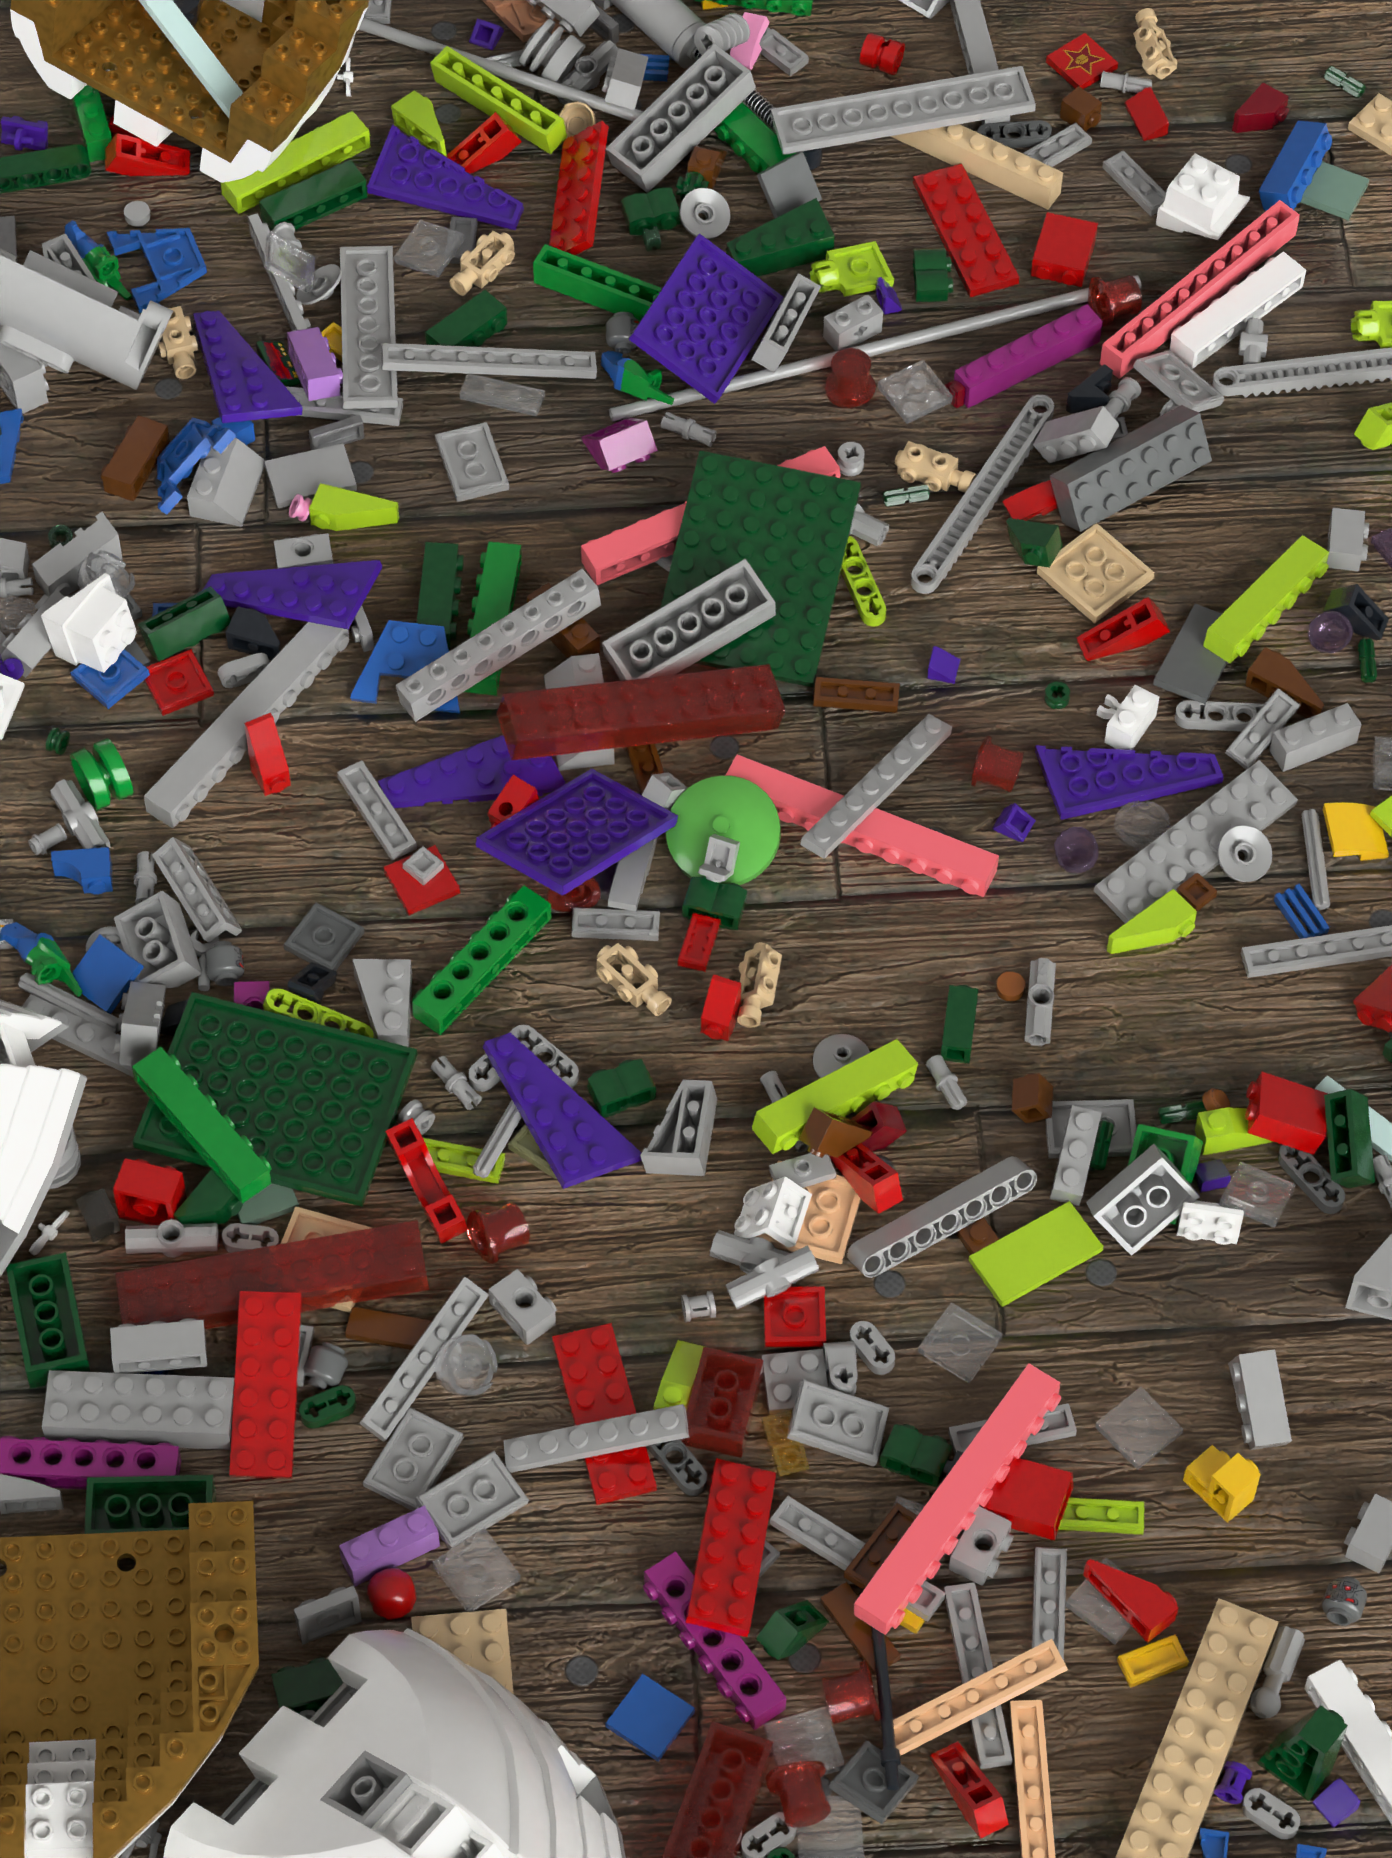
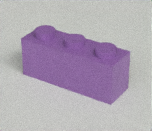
M319 327L287 332L288 355L308 400L340 396V384H343V373L341 368L336 367L335 355L333 352H329L328 339L322 336Z
M425 1505L339 1545L341 1561L354 1586L370 1580L374 1574L385 1568H395L440 1547L438 1530Z

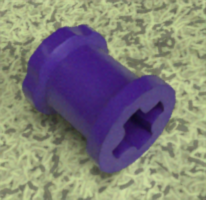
M1227 1761L1223 1767L1225 1773L1221 1784L1215 1787L1214 1794L1225 1802L1240 1804L1243 1799L1242 1790L1246 1780L1251 1779L1252 1771L1241 1763Z

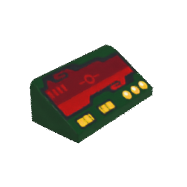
M256 342L258 356L284 386L292 387L301 384L282 342Z

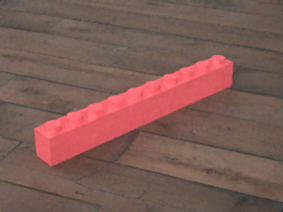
M1279 200L1102 344L1100 365L1103 366L1105 364L1113 370V375L1119 379L1133 369L1136 359L1150 355L1171 337L1172 332L1178 326L1185 325L1194 314L1204 311L1213 300L1221 297L1233 285L1237 284L1292 239L1297 232L1300 214Z
M826 446L810 450L804 455L792 460H786L777 465L840 478V467ZM687 501L682 505L666 509L660 514L639 520L633 525L617 529L611 534L599 539L590 540L586 544L581 545L582 564L594 583L600 585L656 562L659 558L673 555Z
M738 754L725 775L740 777L759 786L771 798L780 820L802 826L808 831L844 797V795ZM877 808L841 842L856 847L863 853H871L889 863H897L917 874H925L935 878L940 883L951 884L963 889L968 894H976L981 897L985 896L998 867L999 855Z
M1030 1363L1026 1366L855 1601L854 1615L884 1635L888 1633L891 1627L896 1629L905 1616L904 1609L909 1602L914 1604L923 1591L921 1586L927 1578L931 1580L936 1575L941 1566V1563H939L940 1559L944 1554H951L958 1543L956 1538L962 1529L967 1531L976 1517L974 1514L979 1505L984 1507L993 1494L991 1489L997 1481L1001 1483L1006 1478L1010 1470L1008 1465L1014 1457L1016 1459L1021 1457L1027 1447L1025 1441L1031 1434L1036 1435L1044 1423L1043 1417L1048 1410L1053 1412L1061 1400L1059 1381Z

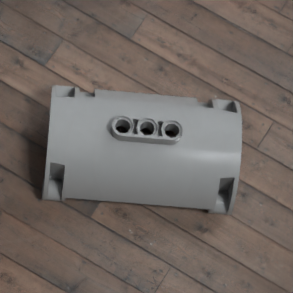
M0 248V343L60 372L68 374L75 361L137 390L156 352L173 310L150 300L146 310H142L141 315L123 306L116 310L112 308V305L118 294L117 291L31 250L24 264L21 265L16 262L18 256Z

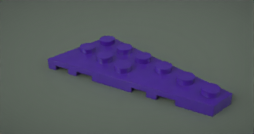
M393 124L367 185V192L369 194L460 217L477 218V221L516 230L524 210L522 202L498 188L494 189L484 183V179L476 175L474 177L467 173L464 167L434 149L429 150L421 145L416 138L408 137L401 133L400 129Z
M220 311L193 313L194 327L222 423L302 415L303 406Z
M380 560L212 574L204 589L211 586L222 597L227 607L252 608L264 614L349 629L378 577L382 564Z
M1035 745V754L1060 820L1223 783L1224 778L1215 754L1180 752L1178 755H1161V751H1150V754L1135 753V750L1090 748L1088 751L1072 750V747H1061V750Z
M512 1033L484 1041L483 1049L563 1189L642 1161L641 1152Z

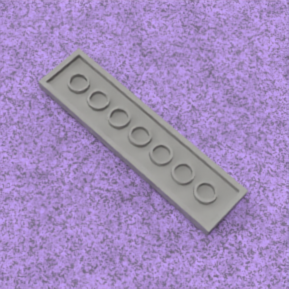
M393 246L340 247L344 409L398 408L397 371L382 370L381 357L382 343H396Z
M1258 760L1095 885L1093 891L1124 923H1127L1170 890L1174 889L1176 891L1177 887L1194 874L1199 873L1203 877L1219 865L1217 857L1218 844L1221 837L1228 830L1236 826L1246 825L1263 831L1294 807L1298 799Z

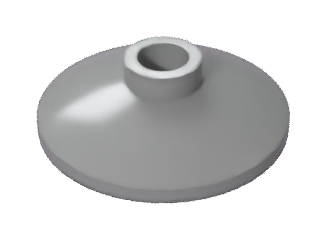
M698 188L690 191L683 198L680 205V218L686 230L692 235L697 236L700 233L706 239H713L720 236L727 229L730 222V209L726 200L718 192L708 188ZM703 213L706 216V220H702L698 214Z
M329 264L311 273L298 288L297 299H300L303 305H309L331 297L342 276L339 266Z
M1241 825L1233 827L1224 833L1218 844L1217 857L1221 868L1229 877L1239 882H1253L1263 877L1269 870L1272 863V848L1267 837L1261 831L1251 826ZM1238 851L1244 853V860L1239 859Z
M847 1034L832 1035L822 1040L815 1048L813 1067L817 1075L822 1078L869 1054L870 1051L863 1041ZM838 1054H846L847 1056L839 1057Z

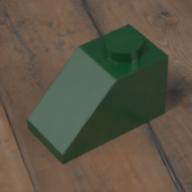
M1008 518L1006 523L1010 542L1024 564L1050 568L1062 548L1059 526Z
M211 1169L174 1213V1216L181 1224L226 1223L231 1216H235L241 1210L243 1204Z
M808 1600L776 1610L756 1639L763 1645L767 1654L780 1660L794 1655L821 1631L829 1620Z

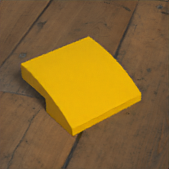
M1345 802L1324 803L1323 813L1333 857L1359 855L1360 861L1389 857L1383 828L1370 816L1371 810L1375 806Z

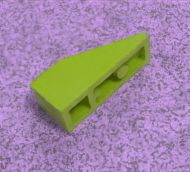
M414 90L391 105L394 125L407 135L419 140V143L429 150L434 149L447 157L444 138L433 109V104L428 97H423Z
M1392 402L1368 408L1354 432V435L1361 440V443L1366 448L1376 450L1392 444Z
M320 483L309 508L311 525L334 531L394 524L399 521L398 502Z
M1172 889L1110 934L1107 951L1110 954L1171 943L1180 936L1186 937L1195 928L1197 911L1180 894Z
M1225 1107L1198 1113L1195 1133L1197 1138L1203 1141L1202 1155L1266 1144L1273 1141L1247 1133L1248 1120L1245 1119L1246 1108Z
M677 1341L661 1380L653 1410L683 1404L688 1416L707 1347L685 1341Z

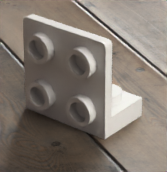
M785 1176L751 1188L743 1198L744 1205L740 1216L735 1222L734 1235L750 1239L766 1233L787 1248L795 1246L812 1194Z
M1197 1200L1194 1203L1184 1202L1181 1214L1179 1215L1177 1236H1184L1189 1240H1212L1223 1245L1237 1244L1244 1211L1241 1210L1240 1206Z

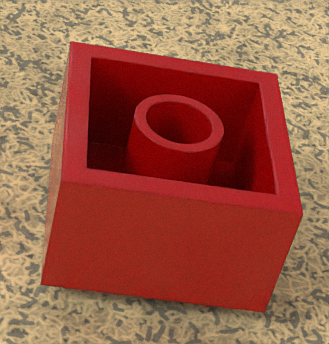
M125 1158L113 1187L119 1218L148 1225H160L165 1220H176L174 1213L187 1199L182 1172L171 1166L159 1167L151 1165L143 1159L131 1160Z

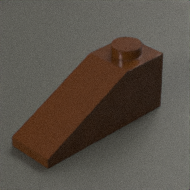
M1265 647L1248 669L1245 686L1267 698H1270L1279 688L1300 704L1299 709L1295 713L1305 718L1323 713V702L1292 662L1281 653Z

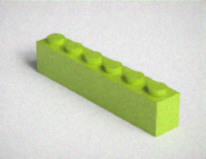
M446 46L430 62L435 82L489 116L496 112L517 134L547 153L552 154L567 138L563 118L450 47Z
M353 111L339 116L335 120L292 140L279 157L263 172L257 170L252 175L242 179L221 183L222 195L234 210L240 214L258 205L259 201L267 196L311 178L313 175L319 174L370 148L369 129Z
M1302 535L1207 629L1203 647L1230 664L1238 656L1242 657L1249 649L1250 644L1254 640L1258 641L1263 636L1266 628L1270 624L1274 625L1279 620L1282 612L1285 609L1289 610L1296 602L1297 597L1301 593L1305 594L1310 589L1313 581L1317 577L1320 579L1326 573L1329 566L1326 563L1329 551Z
M896 1039L756 1111L752 1130L772 1154L782 1149L788 1150L799 1141V1137L814 1107L843 1117L853 1112L859 1113L873 1101H881L898 1088L904 1089L911 1085L915 1079L914 1076L918 1063L900 1041Z

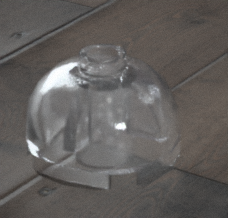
M99 550L97 554L91 552L83 561L78 571V585L81 590L107 573L110 575L116 594L124 599L133 590L135 579L132 572L129 575L124 569L127 564L122 559L102 550Z
M467 1334L453 1337L441 1346L436 1355L434 1365L436 1377L440 1384L452 1394L465 1397L479 1395L488 1390L493 1384L490 1381L492 1380L493 1373H497L496 1354L491 1344L486 1340L476 1337L478 1335Z

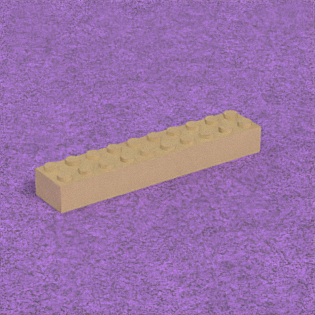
M1218 1598L1115 1858L1189 1857L1274 1639L1278 1621Z

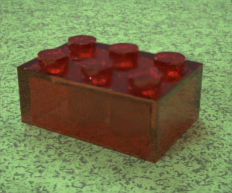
M703 1347L686 1411L689 1437L682 1439L685 1446L742 1458L763 1378L764 1360Z

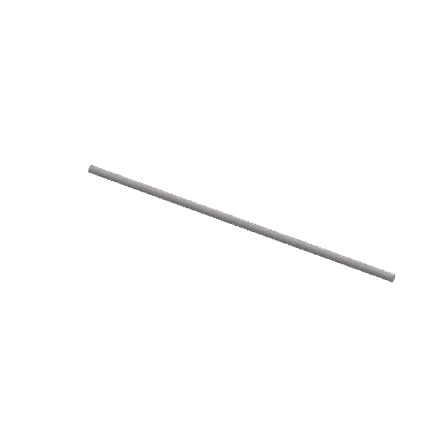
M1136 275L780 365L775 373L769 369L740 375L732 378L723 394L1141 288V280ZM689 388L667 394L674 398L672 405L649 398L647 401L642 400L610 408L609 414L612 422L705 399L706 397L694 388Z

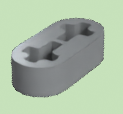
M256 653L223 664L218 669V676L225 688L241 686L252 682L270 661L266 654Z
M232 1223L222 1232L223 1246L225 1250L232 1254L269 1258L277 1253L280 1246L277 1232L270 1227ZM235 1234H239L241 1239H238L237 1243H232L231 1239L235 1237ZM265 1238H270L271 1242H268L267 1247L261 1246V1242H264Z
M868 1321L855 1323L850 1330V1341L855 1342L856 1353L873 1373L878 1375L888 1374L895 1365L894 1350L872 1323ZM859 1332H861L863 1335H866V1334L869 1333V1340H868V1341H869L870 1345L867 1343V1341H866L864 1338H860V1339L858 1340V1333H859ZM874 1351H876L881 1358L887 1356V1361L885 1364L882 1361L876 1362V1353Z
M1254 1788L1246 1793L1242 1803V1811L1249 1820L1280 1839H1290L1297 1834L1300 1826V1816L1295 1809L1261 1788ZM1258 1799L1262 1800V1808L1259 1807L1256 1811L1251 1808L1252 1802H1256ZM1288 1817L1291 1819L1290 1826L1287 1825L1284 1829L1279 1826L1280 1820Z
M778 1812L748 1831L741 1841L743 1858H767L772 1850L784 1848L794 1840L797 1830L794 1817L786 1812ZM777 1823H780L782 1826L789 1825L788 1834L780 1831L772 1836L776 1831ZM766 1839L761 1845V1852L758 1853L755 1849L749 1851L750 1841L758 1844Z

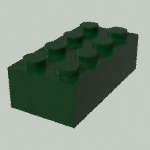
M66 1252L8 1264L6 1271L30 1389L47 1385L49 1370L90 1372Z
M213 1475L88 1477L84 1534L189 1529L188 1504L216 1502Z

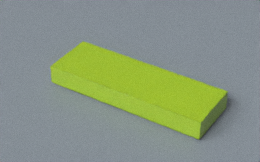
M423 1138L439 1173L499 1184L505 1161V1153L500 1154L488 1177L481 1178L474 1175L473 1166L483 1149Z
M1070 1497L1059 1530L1143 1535L1144 1502Z

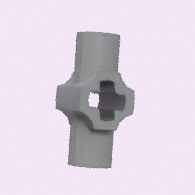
M1248 319L1246 331H1241L1238 354L1243 356V365L1261 363V357H1266L1268 334H1263L1264 323L1261 319Z

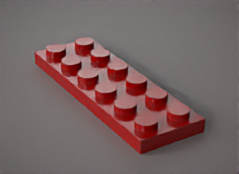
M603 121L589 126L563 141L549 246L573 255L592 247L594 243L609 128Z
M962 163L913 176V184L948 255L951 256V261L969 297L1019 284L1020 277Z
M240 1291L230 1477L293 1479L302 1293Z
M612 1323L552 1336L553 1347L575 1426L636 1414ZM646 1446L584 1458L596 1505L657 1491Z
M716 1458L685 1623L748 1637L776 1472Z

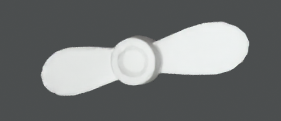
M350 58L345 62V72L337 74V80H343L346 83L347 97H351L350 83L353 82V72H350Z
M67 1210L52 1225L48 1224L45 1226L42 1223L38 1225V1228L42 1230V1235L30 1247L29 1252L31 1254L37 1255L48 1239L52 1241L57 1236L58 1230L56 1229L70 1214Z

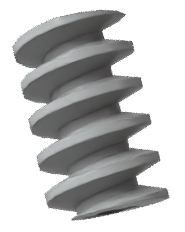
M730 13L699 27L694 35L695 46L701 55L714 44L727 51L748 41L750 37L749 25L741 15Z

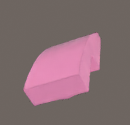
M744 12L742 17L749 25L750 37L747 42L731 48L730 56L747 69L752 70L762 50L759 42L770 22L766 16Z

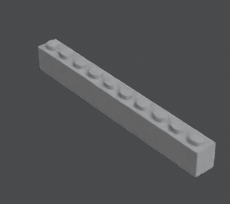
M308 622L144 795L146 812L171 828H174L180 821H184L188 817L190 810L198 802H202L206 798L208 791L213 785L223 780L227 770L242 759L244 752L248 749L244 723L270 712L276 723L286 707H291L300 692L304 688L310 687L315 676L330 665L332 658L339 651H343L349 643L348 629Z

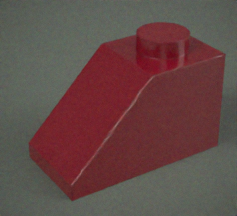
M1262 83L1236 111L1232 131L1242 133L1273 129L1279 121L1283 122L1288 115L1289 108H1287L1289 96Z
M874 1101L852 1118V1120L872 1132L868 1139L861 1142L871 1151L886 1148L907 1132L896 1106Z

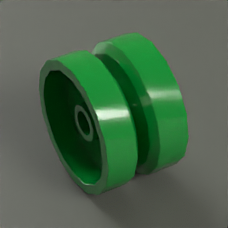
M105 738L94 743L93 755L84 748L70 754L71 765L87 801L90 802L95 811L110 805V793L119 801L133 795V786L125 764L110 739Z

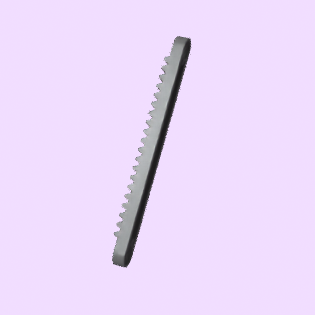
M1392 347L1222 367L1215 371L1212 387L1223 396L1243 395L1246 398L1252 393L1255 396H1258L1261 392L1269 395L1271 391L1279 394L1282 390H1285L1288 393L1292 389L1300 391L1303 387L1310 390L1313 386L1321 389L1323 385L1331 388L1334 384H1337L1340 387L1346 382L1352 385L1355 381L1363 384L1365 380H1369L1370 383H1373L1376 379H1379L1380 382L1386 378L1392 380ZM1229 378L1233 381V384L1223 385L1219 380Z
M1035 395L1028 400L913 568L911 586L915 591L922 594L933 592L941 581L946 578L948 571H951L953 563L957 562L958 556H961L963 549L968 545V541L972 540L973 534L977 532L979 525H982L984 518H987L989 510L993 509L994 503H997L999 496L1004 492V488L1008 487L1009 481L1013 479L1015 472H1018L1020 465H1023L1024 459L1028 457L1030 450H1033V443L1046 421L1052 419L1054 402L1050 397ZM1041 405L1046 407L1047 411L1038 413L1033 408ZM926 574L929 575L932 578V580L928 583L920 582L917 578L920 575Z

